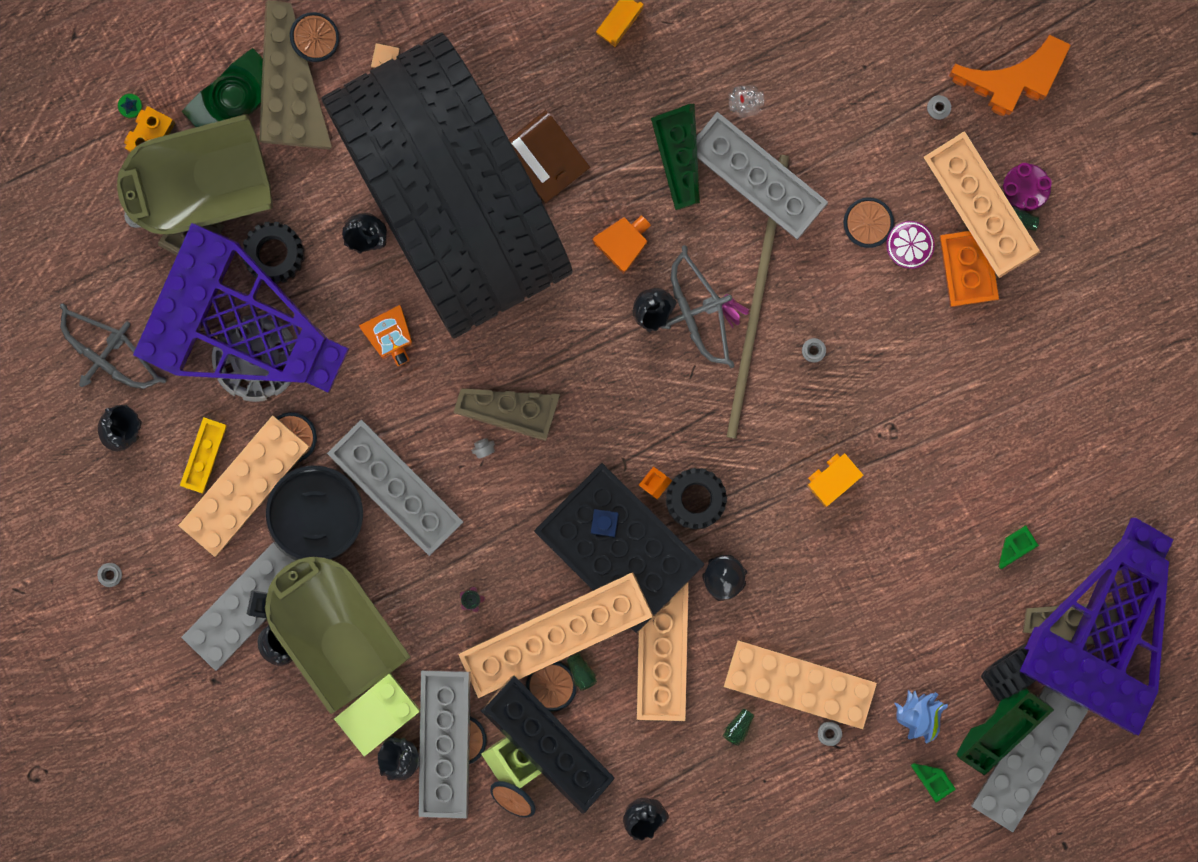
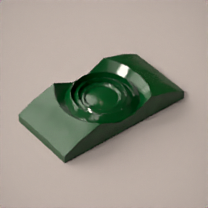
M251 48L234 61L214 82L201 90L182 110V113L195 127L245 114L250 116L261 106L263 58L254 48Z
M1027 688L1021 690L1019 693L1001 700L995 713L984 724L971 728L956 755L960 760L981 774L986 775L1054 709Z

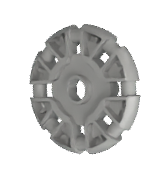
M244 316L242 322L253 319L254 316ZM268 317L260 319L263 328L267 330L276 328L274 322L267 319ZM234 320L233 322H231L230 324H228L226 327L229 328V327H232V326H234V325H237L238 322H235V320ZM256 321L244 325L245 329L248 328L250 333L248 338L260 334ZM240 327L228 331L233 344L244 340L240 335ZM287 328L281 329L286 343L292 341L293 336ZM277 331L271 333L267 338L270 349L281 343ZM224 333L219 334L217 338L228 344ZM261 337L250 341L253 352H263L266 350ZM246 343L235 347L249 354ZM294 343L287 345L290 355L294 348ZM213 347L212 351L213 371L216 370L223 355L222 349L218 347ZM278 349L271 351L276 365L287 361L284 351L280 353ZM267 353L261 355L262 361L271 364ZM233 354L228 356L222 373H227L225 366L231 364L234 372L229 374L265 376L269 374L267 370L252 365L250 362ZM217 379L229 394L233 396L238 395L243 397V400L250 402L265 401L267 397L272 395L278 396L291 384V382L270 381L271 386L263 389L260 382L264 380L244 379L249 382L246 389L240 386L242 379Z

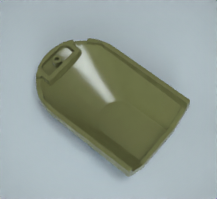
M248 114L145 141L128 154L118 174V196L125 213L134 223L152 233L165 235L188 231L191 223L203 227L273 208L270 181L259 140Z
M321 557L302 558L285 566L272 580L265 605L268 624L330 714L357 698L411 658L355 577L341 564Z

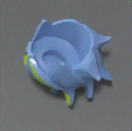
M908 690L907 700L903 707L898 703H894L897 708V721L910 729L908 739L924 736L925 743H929L938 736L941 713L948 707V704L935 701L939 695L936 692L927 696L923 694L918 698L916 691L912 694Z

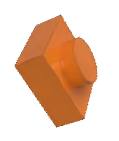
M653 466L639 486L658 500L672 480Z

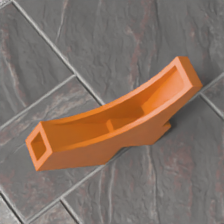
M1048 35L1043 45L1028 59L1019 64L1000 70L983 71L966 68L955 63L949 76L953 78L952 81L960 86L965 87L968 85L975 88L974 92L983 97L991 96L988 106L992 107L991 110L1001 116L1005 114L1010 115L1022 90L1026 92L1025 95L1033 100L1038 101L1039 98L1044 100L1071 45L1052 35Z

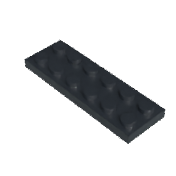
M515 676L510 677L480 710L582 814L586 813L615 779Z

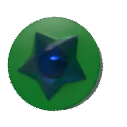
M125 94L118 101V110L124 117L133 119L143 110V104L138 96Z

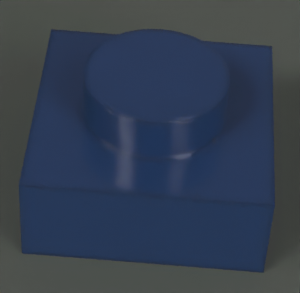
M594 509L591 534L615 537L619 513Z

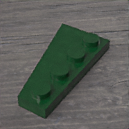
M687 104L651 118L675 210H681L700 203L695 104Z

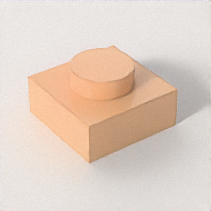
M376 43L371 68L374 69L391 59L396 60L400 48Z

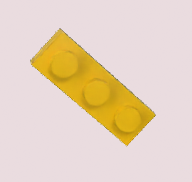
M203 417L180 486L204 494L227 425Z

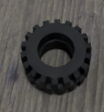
M275 221L274 223L264 222V225L255 226V230L247 234L248 238L244 239L243 250L275 284L288 282L289 278L293 279L296 276V272L301 270V264L305 258L304 246L299 236L289 226ZM269 240H280L287 247L286 259L278 266H266L259 256L261 247ZM243 259L244 264L248 268L249 272L257 278L258 274Z
M691 468L681 472L672 480L667 489L666 506L674 521L685 528H706L714 524L726 508V489L722 481L713 472H709L706 469ZM691 485H702L710 493V505L701 513L689 512L682 503V494Z
M1027 644L1003 656L982 673L981 678L997 701L1019 693L1036 681L1019 672L1028 654V650L1025 649Z

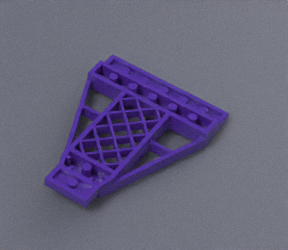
M191 223L133 355L176 376L300 382L311 384L329 393L349 348L327 338L319 328H316L242 249L239 243L195 223ZM236 251L258 274L249 295L222 283ZM262 280L294 312V317L256 299V294ZM219 289L225 292L216 296ZM228 295L232 308L221 312L217 299ZM234 297H237L247 303L237 306ZM213 303L217 314L207 317ZM250 305L254 318L242 322L238 309ZM255 306L269 313L258 316ZM234 311L238 324L227 328L222 315ZM271 315L276 328L264 332L260 319ZM218 317L223 330L211 334L207 321ZM277 317L290 323L280 326ZM256 321L260 334L248 338L244 325ZM293 325L297 339L286 343L281 329ZM202 326H204L206 334L200 331ZM240 327L244 340L233 344L228 331ZM277 331L282 344L270 349L265 335ZM224 333L228 344L213 337ZM261 337L266 350L254 354L250 341ZM197 338L222 349L223 355L215 373L183 370ZM246 343L249 354L235 347ZM295 343L290 355L287 345ZM283 347L287 361L276 365L271 351ZM267 353L271 364L256 357ZM233 354L267 370L269 374L267 376L222 373L228 356ZM286 364L284 370L277 368Z
M1131 518L1122 539L1113 547L1110 555L1039 627H1034L1025 647L1028 650V654L1019 672L1131 734L1139 736L1159 689L1169 561L1165 558L1174 539L1137 518ZM1121 570L1124 582L1116 584V573ZM1129 571L1136 574L1138 577L1131 579ZM1098 580L1087 607L1085 608L1078 604L1077 600ZM1140 581L1143 593L1135 595L1132 584ZM1126 586L1129 598L1121 601L1118 589ZM1109 592H1112L1114 604L1107 606L1105 598ZM1142 598L1138 606L1137 600ZM1130 603L1133 614L1126 617L1122 605ZM1155 605L1151 645L1142 640L1141 634ZM1070 607H1073L1082 612L1083 616L1070 643L1051 632L1050 628ZM1116 608L1119 620L1111 623L1108 611ZM1099 614H1102L1105 625L1097 628L1095 620ZM1132 620L1130 627H1128L1127 622ZM1121 624L1124 636L1116 639L1113 627ZM1106 630L1109 642L1101 644L1099 633ZM1092 636L1095 647L1087 650L1085 643L1087 638ZM1123 642L1119 649L1118 643ZM1137 644L1151 651L1148 686L1126 673V668ZM1111 646L1114 658L1106 661L1103 649ZM1097 652L1098 658L1092 655V653Z

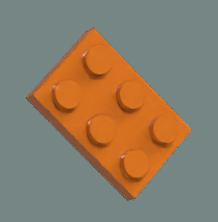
M965 231L940 235L950 307L999 300L995 271L971 232Z

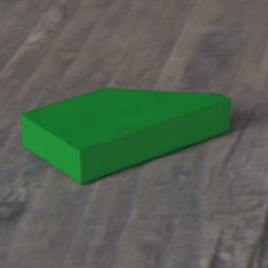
M1026 525L1004 539L998 565L1000 569H1003L1039 546Z
M915 763L910 765L935 803L956 790L943 769Z

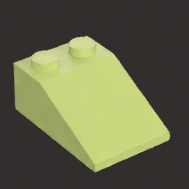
M390 673L334 718V720L365 757L417 715L420 709Z
M504 737L481 753L499 781L508 782L521 788L541 774L507 737Z

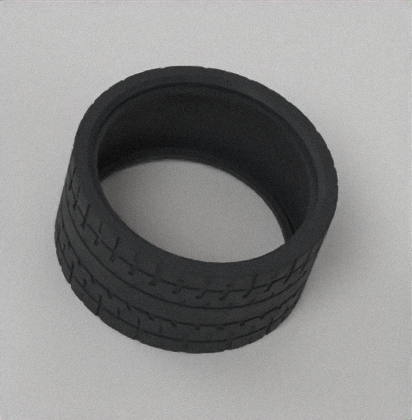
M438 33L423 41V45L418 44L396 56V60L391 59L370 70V74L367 75L365 73L344 84V88L340 89L339 87L322 96L321 99L413 271L449 334L455 339L470 331L473 325L479 326L497 316L499 311L504 312L524 301L526 296L530 298L550 287V283L553 282L555 284L570 276L573 270L558 233L497 117L452 43L445 34Z

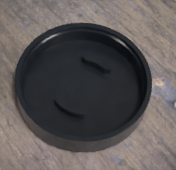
M305 466L289 472L277 482L267 501L266 525L269 535L276 547L295 561L307 557H321L330 560L341 557L354 545L362 527L363 505L357 489L347 477L328 467Z

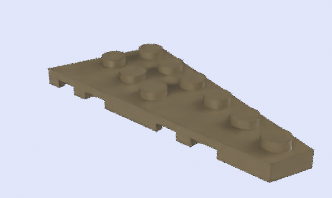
M267 0L265 3L259 142L330 150L332 146L308 61L301 58L294 51L290 42V29L296 20L292 5L288 2Z

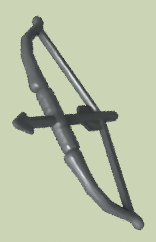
M683 245L682 252L672 264L670 277L674 298L678 301L682 314L667 320L666 326L661 328L671 329V325L685 320L691 333L690 338L700 353L710 362L728 364L730 368H733L735 365L729 359L722 304L731 301L733 297L732 295L722 298L717 296L688 256L687 246ZM683 258H685L712 295V297L703 301V306L690 310L677 279L678 265ZM704 311L708 314L718 311L724 358L714 357L706 350L698 333L694 315Z
M64 303L60 304L62 309L60 328L65 339L74 347L77 353L83 354L94 363L85 376L81 375L80 387L91 383L90 378L99 367L112 375V379L133 388L145 389L159 382L166 383L165 377L158 376L151 366L138 358L154 378L145 383L129 379L119 372L115 366L105 360L111 350L119 349L123 342L134 353L136 348L124 334L130 327L129 321H126L120 330H117L68 310ZM67 315L112 332L106 339L108 346L101 355L85 347L69 333L66 326Z

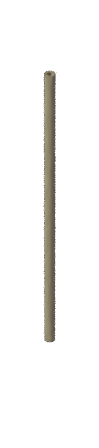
M780 155L779 162L786 168H788L789 156ZM768 217L727 431V437L736 439L776 231L777 223L770 217Z

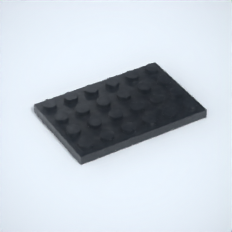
M603 463L534 530L593 591L630 573H634L653 616L705 566ZM594 509L619 513L615 537L591 534ZM652 618L630 628L637 634Z

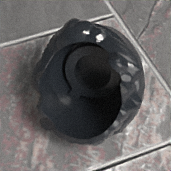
M359 213L351 216L345 222L342 238L344 239V245L349 250L354 249L358 254L370 250L382 249L387 243V228L375 215Z
M662 288L645 290L634 301V320L638 325L646 329L647 332L657 331L659 328L666 326V321L675 309L677 302L673 296Z
M116 405L112 408H106L98 423L99 438L102 444L112 451L126 450L140 438L138 433L142 421L138 418V414L127 405Z
M720 555L708 561V566L705 573L702 574V578L710 595L717 601H724L734 598L744 589L747 570L744 569L741 562L734 558V556Z
M270 626L265 627L260 632L257 641L261 656L269 663L277 666L291 663L293 660L276 638Z
M389 737L378 752L380 775L387 776L388 781H403L411 777L420 765L419 754L414 744L407 741L406 738Z
M637 798L627 806L623 816V824L630 837H633L634 840L639 839L643 841L647 837L650 839L654 837L657 829L663 826L669 819V814L659 800Z

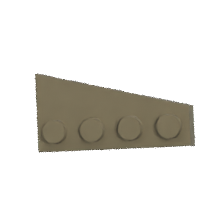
M461 389L454 413L546 441L560 394L547 395L531 392L515 393L513 391L493 392L492 390Z
M1114 602L1106 603L1107 606L1114 604ZM1125 604V605H1122V606H1123V609H1124V613H1125V610H1126V604ZM1059 606L1026 608L1022 632L1031 634L1034 627H1039ZM1070 607L1051 626L1050 631L1065 640L1071 641L1083 613ZM1116 608L1108 611L1111 623L1119 620ZM1099 614L1095 620L1097 628L1105 625L1102 614ZM1121 624L1113 627L1116 639L1122 635ZM1107 631L1100 632L1101 644L1109 642ZM1089 636L1085 644L1094 645L1093 637Z

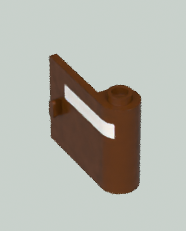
M546 110L509 138L534 188L545 203L591 168Z

